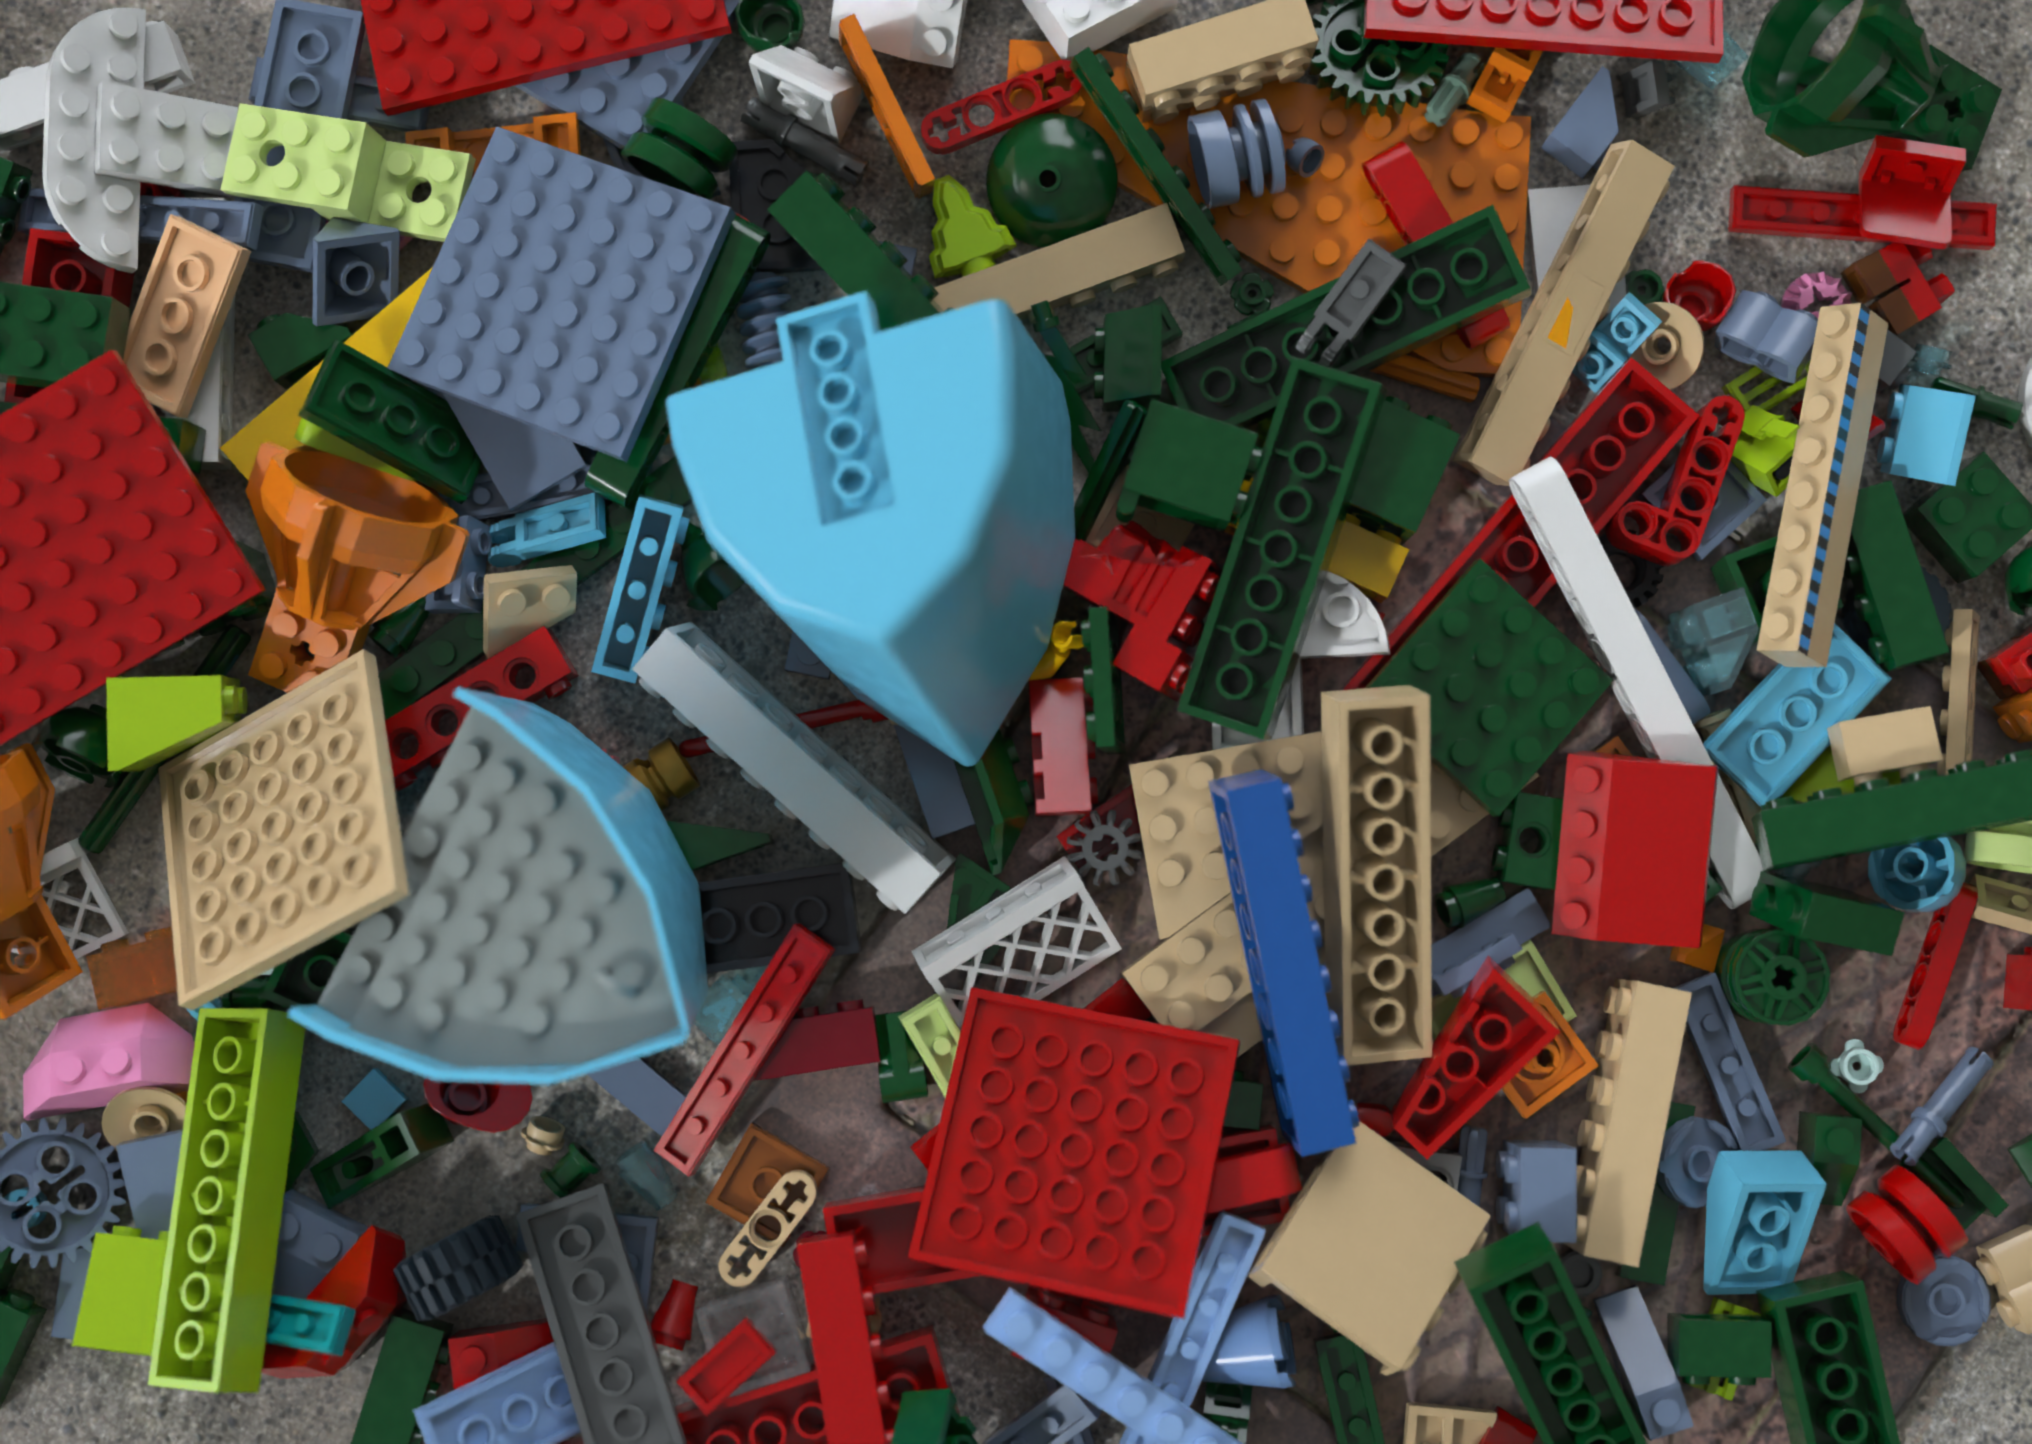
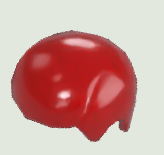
M1697 260L1684 271L1672 275L1666 284L1662 302L1674 303L1686 309L1694 316L1702 332L1716 327L1728 315L1737 289L1732 275L1720 264Z

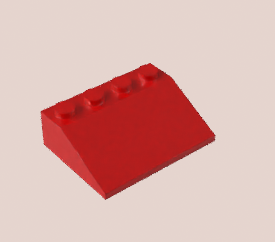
M1584 750L1568 754L1551 934L1595 941L1701 948L1719 766Z

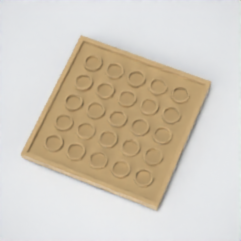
M362 649L158 768L179 1006L195 1010L409 895L376 656Z

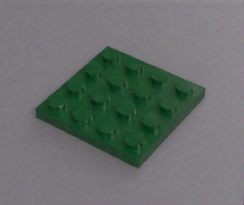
M1480 558L1471 564L1364 689L1411 685L1429 694L1430 760L1489 814L1495 817L1504 811L1614 680Z

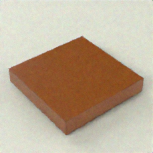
M752 1122L705 1203L745 1225L785 1173L791 1170L806 1171L813 1176L818 1188L830 1167ZM799 1180L796 1184H791L789 1181L786 1182L785 1187L788 1188L789 1193L781 1205L777 1203L775 1198L769 1203L771 1206L778 1207L784 1211L790 1221L794 1219L795 1214L787 1210L798 1198L805 1202L808 1198L803 1192L806 1184L802 1180ZM764 1215L757 1220L755 1225L757 1233L771 1241L780 1236L781 1224L776 1217ZM792 1232L788 1235V1237H787V1238L785 1239V1241L782 1243L781 1247L784 1248V1246H785V1244L787 1243V1241H788L789 1237L791 1236Z

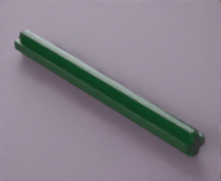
M228 625L193 676H226L251 641V636L236 625ZM166 760L142 771H125L117 785L112 789L79 836L78 843L89 852L101 853L159 772L158 768Z

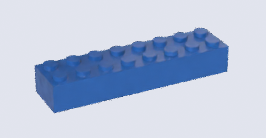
M1262 769L1208 781L1281 1134L1302 1157L1356 1144L1353 1128L1359 1127V1117L1353 1100H1347L1344 1083L1350 1082V1073L1345 1057L1343 1055L1338 1056L1335 1038L1341 1037V1030L1337 1015L1334 1010L1329 1011L1325 993H1330L1332 990L1331 981L1326 966L1319 965L1316 948L1322 947V937L1317 921L1310 920L1307 903L1313 901L1310 881L1306 874L1301 875L1297 857L1303 856V845L1298 830L1291 829L1288 811L1294 810L1291 789L1288 783L1282 784L1280 777Z

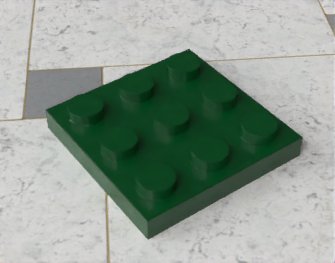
M1108 607L1089 608V620H1082L1081 622L1083 647L1087 648L1088 652H1091L1092 666H1084L1085 692L1090 694V697H1094V712H1087L1086 716L1088 739L1096 742V747L1108 755L1126 754L1122 674L1120 669L1112 665L1120 651L1119 621Z

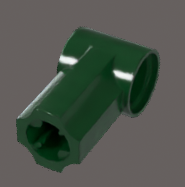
M906 1011L875 1015L881 1062L878 1063V1072L883 1103L928 1097L925 1063L898 1016Z

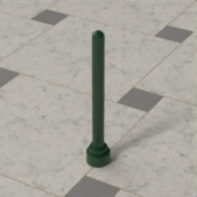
M1810 1043L1803 1047L1792 1058L1788 1069L1801 1081L1808 1080L1811 1084L1817 1083L1850 1115L1862 1119V1126L1890 1151V1146L1899 1138V1135L1830 1071L1831 1065L1827 1062L1828 1056L1817 1045ZM1904 1155L1901 1162L1952 1209H1959L1964 1205V1196L1922 1156L1918 1159L1915 1166L1905 1164L1908 1156Z

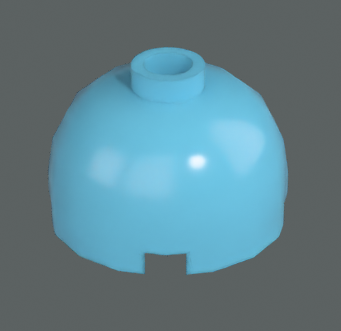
M1949 836L1871 851L1868 858V877L1874 892L1890 905L1907 912H1933L1948 905L1959 894L1966 878V859L1960 845Z

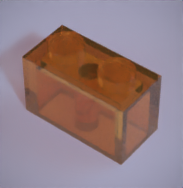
M172 927L144 933L146 941L129 945L128 938L103 943L100 945L102 953L86 956L98 1010L116 1008L178 991Z

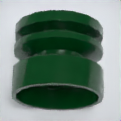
M1751 929L1736 934L1722 946L1714 970L1732 1013L1752 1022L1790 1026L1808 1020L1822 1007L1830 987V969L1824 953L1811 939L1799 937L1785 930ZM1775 969L1783 970L1784 975L1779 978L1781 985H1773L1771 981L1777 976Z

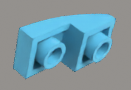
M1629 292L1593 330L1589 337L1590 347L1586 355L1576 363L1572 373L1596 393L1661 324L1662 320Z

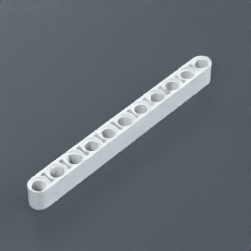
M1548 457L1509 479L1511 492L1602 670L1614 680L1610 685L1646 756L1654 759L1713 765L1562 467L1553 457ZM1718 774L1709 870L1714 874L1717 883L1723 888L1718 894L1727 907L1735 909L1751 900L1752 892L1758 883L1760 872L1763 871L1760 855Z

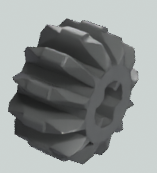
M1114 810L1108 811L1106 825H1101L1100 816L1097 811L1090 812V820L1094 826L1091 830L1081 820L1076 821L1074 826L1085 836L1083 839L1068 836L1066 841L1067 844L1081 846L1082 852L1072 853L1067 856V859L1071 863L1084 858L1086 863L1077 871L1080 878L1087 875L1091 867L1096 869L1093 876V885L1096 886L1101 885L1103 870H1108L1109 880L1112 885L1119 884V876L1115 870L1118 866L1125 874L1132 876L1135 870L1124 861L1126 856L1140 860L1143 855L1138 850H1128V844L1142 840L1141 834L1136 833L1125 837L1123 832L1133 822L1130 818H1126L1118 828L1114 827L1116 811ZM1103 835H1108L1114 839L1110 844L1116 843L1117 852L1116 854L1107 855L1106 860L1101 861L1095 857L1099 852H1092L1093 841H1101Z

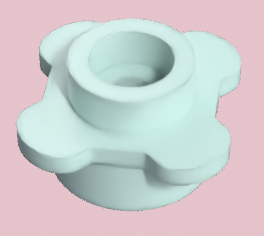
M1859 1039L1848 1040L1845 1043V1050L1842 1054L1829 1062L1831 1065L1830 1071L1835 1076H1840L1848 1083L1849 1089L1854 1093L1865 1092L1868 1084L1873 1082L1884 1068L1882 1058L1864 1049V1043ZM1854 1062L1860 1064L1858 1070L1853 1069L1852 1065Z

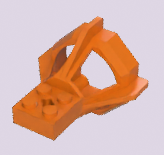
M273 442L261 444L245 491L274 568L277 587L275 588L276 592L248 675L288 693L361 651L372 623L453 582L470 537L468 530L456 525L459 515L434 489L419 481H410L312 447L300 446L288 450ZM391 572L401 573L402 575H401V576H398V575H395V574H393V573H391ZM307 642L310 644L309 652L314 654L315 656L311 657L310 655H308L304 648V643Z
M30 743L20 744L0 754V1019L9 1018L83 972L42 896L43 885L41 886L40 873L55 788ZM12 826V832L9 834L8 828ZM16 948L19 955L14 958L15 964H13L10 953L12 949Z

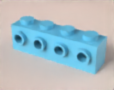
M642 494L639 495L591 672L636 683L638 674L632 668L650 648L646 646L650 629L657 631L660 629L666 605L658 603L662 586L671 588L678 563L669 560L674 542L683 545L689 524V518L682 517L683 506Z

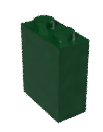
M1763 871L1760 872L1758 883L1752 892V904L1749 915L1802 938L1887 956L1893 955L1905 912L1850 890Z

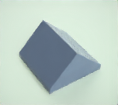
M333 217L313 238L312 323L315 326L373 318L398 297L400 231L398 229Z

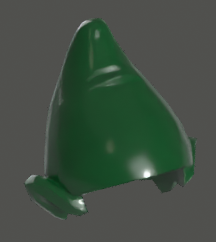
M689 521L683 545L680 544L682 572L687 589L693 596L688 598L686 606L698 611H717V603L741 588L745 580L709 543L704 529L695 526Z

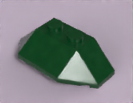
M1000 729L997 730L982 757L975 765L964 766L953 760L993 876L1002 873L1029 817L1027 807L1034 805L1027 780L1017 781L1012 766L1020 762L1012 737L1003 739Z

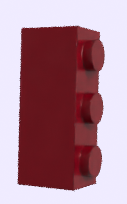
M863 999L836 1003L837 1011L819 1014L818 1006L799 1008L754 1081L880 1062L875 1007H864Z

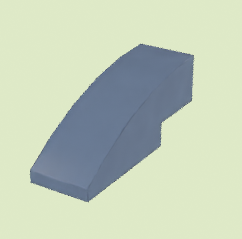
M894 725L932 839L934 840L974 826L975 821L953 759L903 727Z

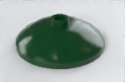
M1041 114L1016 124L997 143L987 168V195L991 208L1001 225H1006L1009 232L1017 239L1029 245L1044 248L1102 226L1109 216L1117 196V166L1108 144L1090 125L1068 115ZM1046 171H1053L1057 177L1055 185L1050 188L1044 187L1041 183V177Z

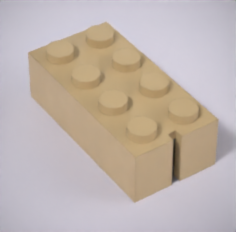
M1266 0L1129 44L1125 77L1132 98L1139 108L1140 113L1138 115L1141 123L1153 120L1155 124H1160L1174 119L1179 115L1178 111L1195 106L1196 110L1208 109L1217 105L1222 97L1237 93L1239 97H1244L1263 88L1262 84L1278 79L1280 83H1289L1301 78L1309 68L1319 39L1305 0Z

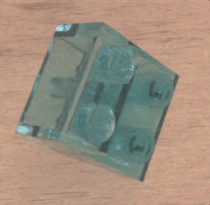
M1744 587L1695 603L1668 615L1671 622L1667 626L1669 638L1676 649H1681L1686 663L1683 669L1704 697L1733 687L1759 631Z

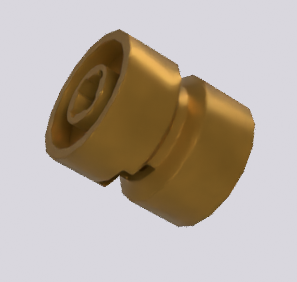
M670 737L649 749L647 760L635 758L623 766L625 770L651 791L661 811L669 806L668 798L671 796L681 799L701 786L690 764L680 754L679 747Z

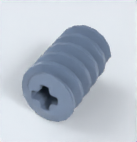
M755 272L739 301L744 304L738 307L737 316L740 319L746 320L740 325V334L749 338L742 343V351L752 355L744 362V366L747 369L756 370L783 362L776 318L794 312L781 310L780 305L791 301L792 296L779 293L778 288L790 282L789 277L779 276L773 272Z

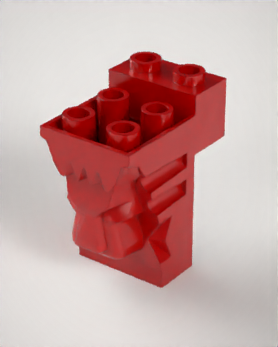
M1133 520L1129 521L1125 526L1121 524L1115 526L1097 548L1081 539L1080 541L1075 539L1063 588L1096 607H1108L1116 618L1133 626L1112 665L1175 702L1179 700L1193 662V658L1185 652L1188 646L1191 648L1195 647L1201 638L1205 626L1202 621L1212 605L1222 570L1211 559L1182 546L1178 552L1164 539L1154 538L1146 529Z

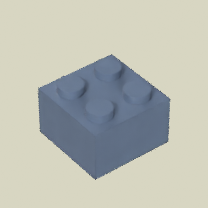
M1503 1140V1151H1497L1496 1174L1498 1178H1503V1196H1497L1495 1211L1497 1223L1503 1224V1231L1511 1235L1539 1221L1551 1242L1577 1243V1149L1557 1140Z

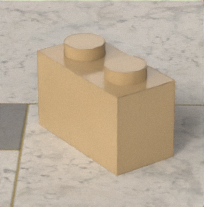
M1931 706L1841 721L1827 728L1838 781L1854 779L1855 787L1860 786V783L1881 779L1883 778L1882 774L1899 771L1900 778H1905L1907 774L1927 770L1929 765L1943 760Z

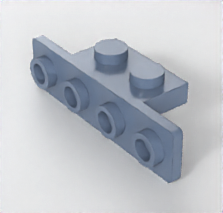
M1523 889L1465 927L1458 928L1431 944L1432 997L1436 995L1446 996L1450 993L1454 999L1463 995L1487 956L1491 957L1503 970L1507 969L1516 962L1513 955L1523 950L1521 944L1550 927L1548 918L1530 889Z

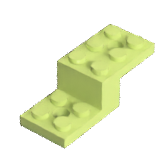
M240 103L220 190L230 196L312 208L327 221L335 217L388 226L398 229L401 236L444 242L471 184L476 159L470 153L386 141L366 122ZM276 146H284L285 156L283 160L275 166H268L267 155L269 151ZM424 182L430 183L432 190L428 199L420 203L413 202L412 193L415 187Z

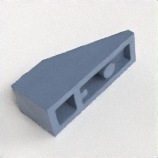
M1633 1285L1594 1298L1593 1301L1625 1397L1642 1434L1651 1441L1693 1427L1694 1425L1681 1386L1638 1286Z

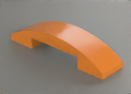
M576 112L533 117V123L500 127L581 155L579 120ZM448 127L405 132L406 144L470 153L476 159L473 178L496 127L453 132Z

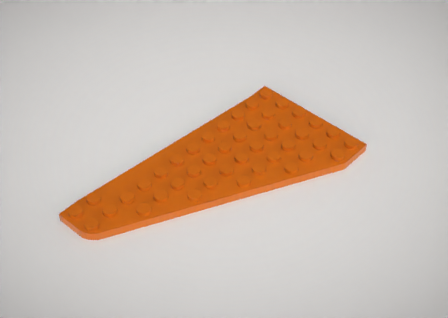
M1010 39L1007 80L1056 60H1061L1050 42ZM1099 49L1093 51L1094 55L1098 53L1103 55L1111 66L1114 73L1111 80L1120 93L1125 90L1131 95L1125 77L1128 54ZM1062 73L1057 74L1056 83L1045 89L1043 88V81H1037L1041 87L1043 101L1049 100L1047 98V90L1053 87L1061 86L1064 91H1069L1073 77L1065 79ZM1278 79L1262 84L1263 88L1248 96L1239 97L1237 93L1222 97L1217 105L1208 109L1196 110L1194 106L1178 111L1179 115L1164 123L1155 124L1153 120L1142 123L1146 130L1152 128L1162 140L1165 147L1162 154L1171 167L1177 165L1185 173L1191 185L1187 190L1197 204L1200 202L1204 203L1197 183L1190 153L1187 130L1188 116L1217 109L1222 113L1229 128L1232 127L1234 105L1243 104L1250 116L1251 101L1263 98L1267 100L1274 119L1279 126L1285 151L1287 148L1292 149L1294 145L1292 141L1301 137L1312 139L1323 146L1325 151L1323 162L1319 169L1309 177L1300 176L1287 165V162L1285 163L1286 187L1284 192L1271 194L1264 183L1262 197L1254 198L1251 196L1243 180L1240 181V199L1238 203L1209 209L1216 221L1213 228L1222 241L1228 239L1235 246L1241 258L1304 294L1341 277L1368 239H1371L1389 253L1405 246L1387 216L1385 209L1370 187L1362 169V163L1400 141L1405 142L1413 153L1453 223L1490 205H1494L1522 269L1524 268L1531 116L1510 115L1506 123H1503L1486 113L1456 109L1448 122L1438 127L1434 122H1428L1425 119L1428 105L1426 103H1419V106L1414 108L1406 102L1402 114H1398L1392 105L1387 106L1384 117L1379 115L1376 106H1370L1368 113L1362 115L1361 104L1355 102L1350 109L1346 110L1344 109L1345 97L1340 96L1333 101L1329 100L1332 88L1318 89L1317 85L1293 81L1280 83ZM1083 86L1077 100L1047 113L1072 116L1090 125L1103 137L1114 156L1118 172V187L1152 207L1164 204ZM1020 88L1011 94L1010 102L1015 108L1024 110L1034 104L1035 96L1028 89ZM1522 300L1504 308L1510 321V328L1472 350L1466 348L1460 336L1454 331L1408 354L1433 363L1446 371L1462 372L1476 377L1494 378L1521 325Z

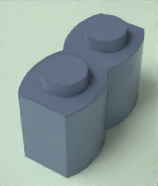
M1742 290L1728 315L1716 330L1715 347L1727 356L1743 363L1755 365L1760 370L1777 379L1796 383L1811 359L1818 319L1806 310L1798 309L1795 311L1782 308L1778 305L1777 300L1768 293L1761 291L1754 293Z

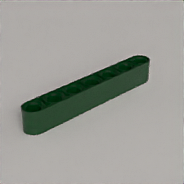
M735 215L627 462L598 452L586 475L585 487L624 508L633 501L670 433L666 408L667 398L676 393L694 388L768 248L771 239L770 232Z

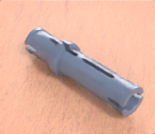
M1968 1047L1963 1057L1923 1107L1915 1108L1911 1114V1123L1890 1146V1151L1896 1158L1901 1161L1906 1154L1908 1157L1905 1160V1164L1915 1166L1935 1138H1942L1947 1131L1946 1123L1986 1072L1993 1067L1992 1059L1985 1052H1982L1977 1059L1975 1056L1979 1049Z

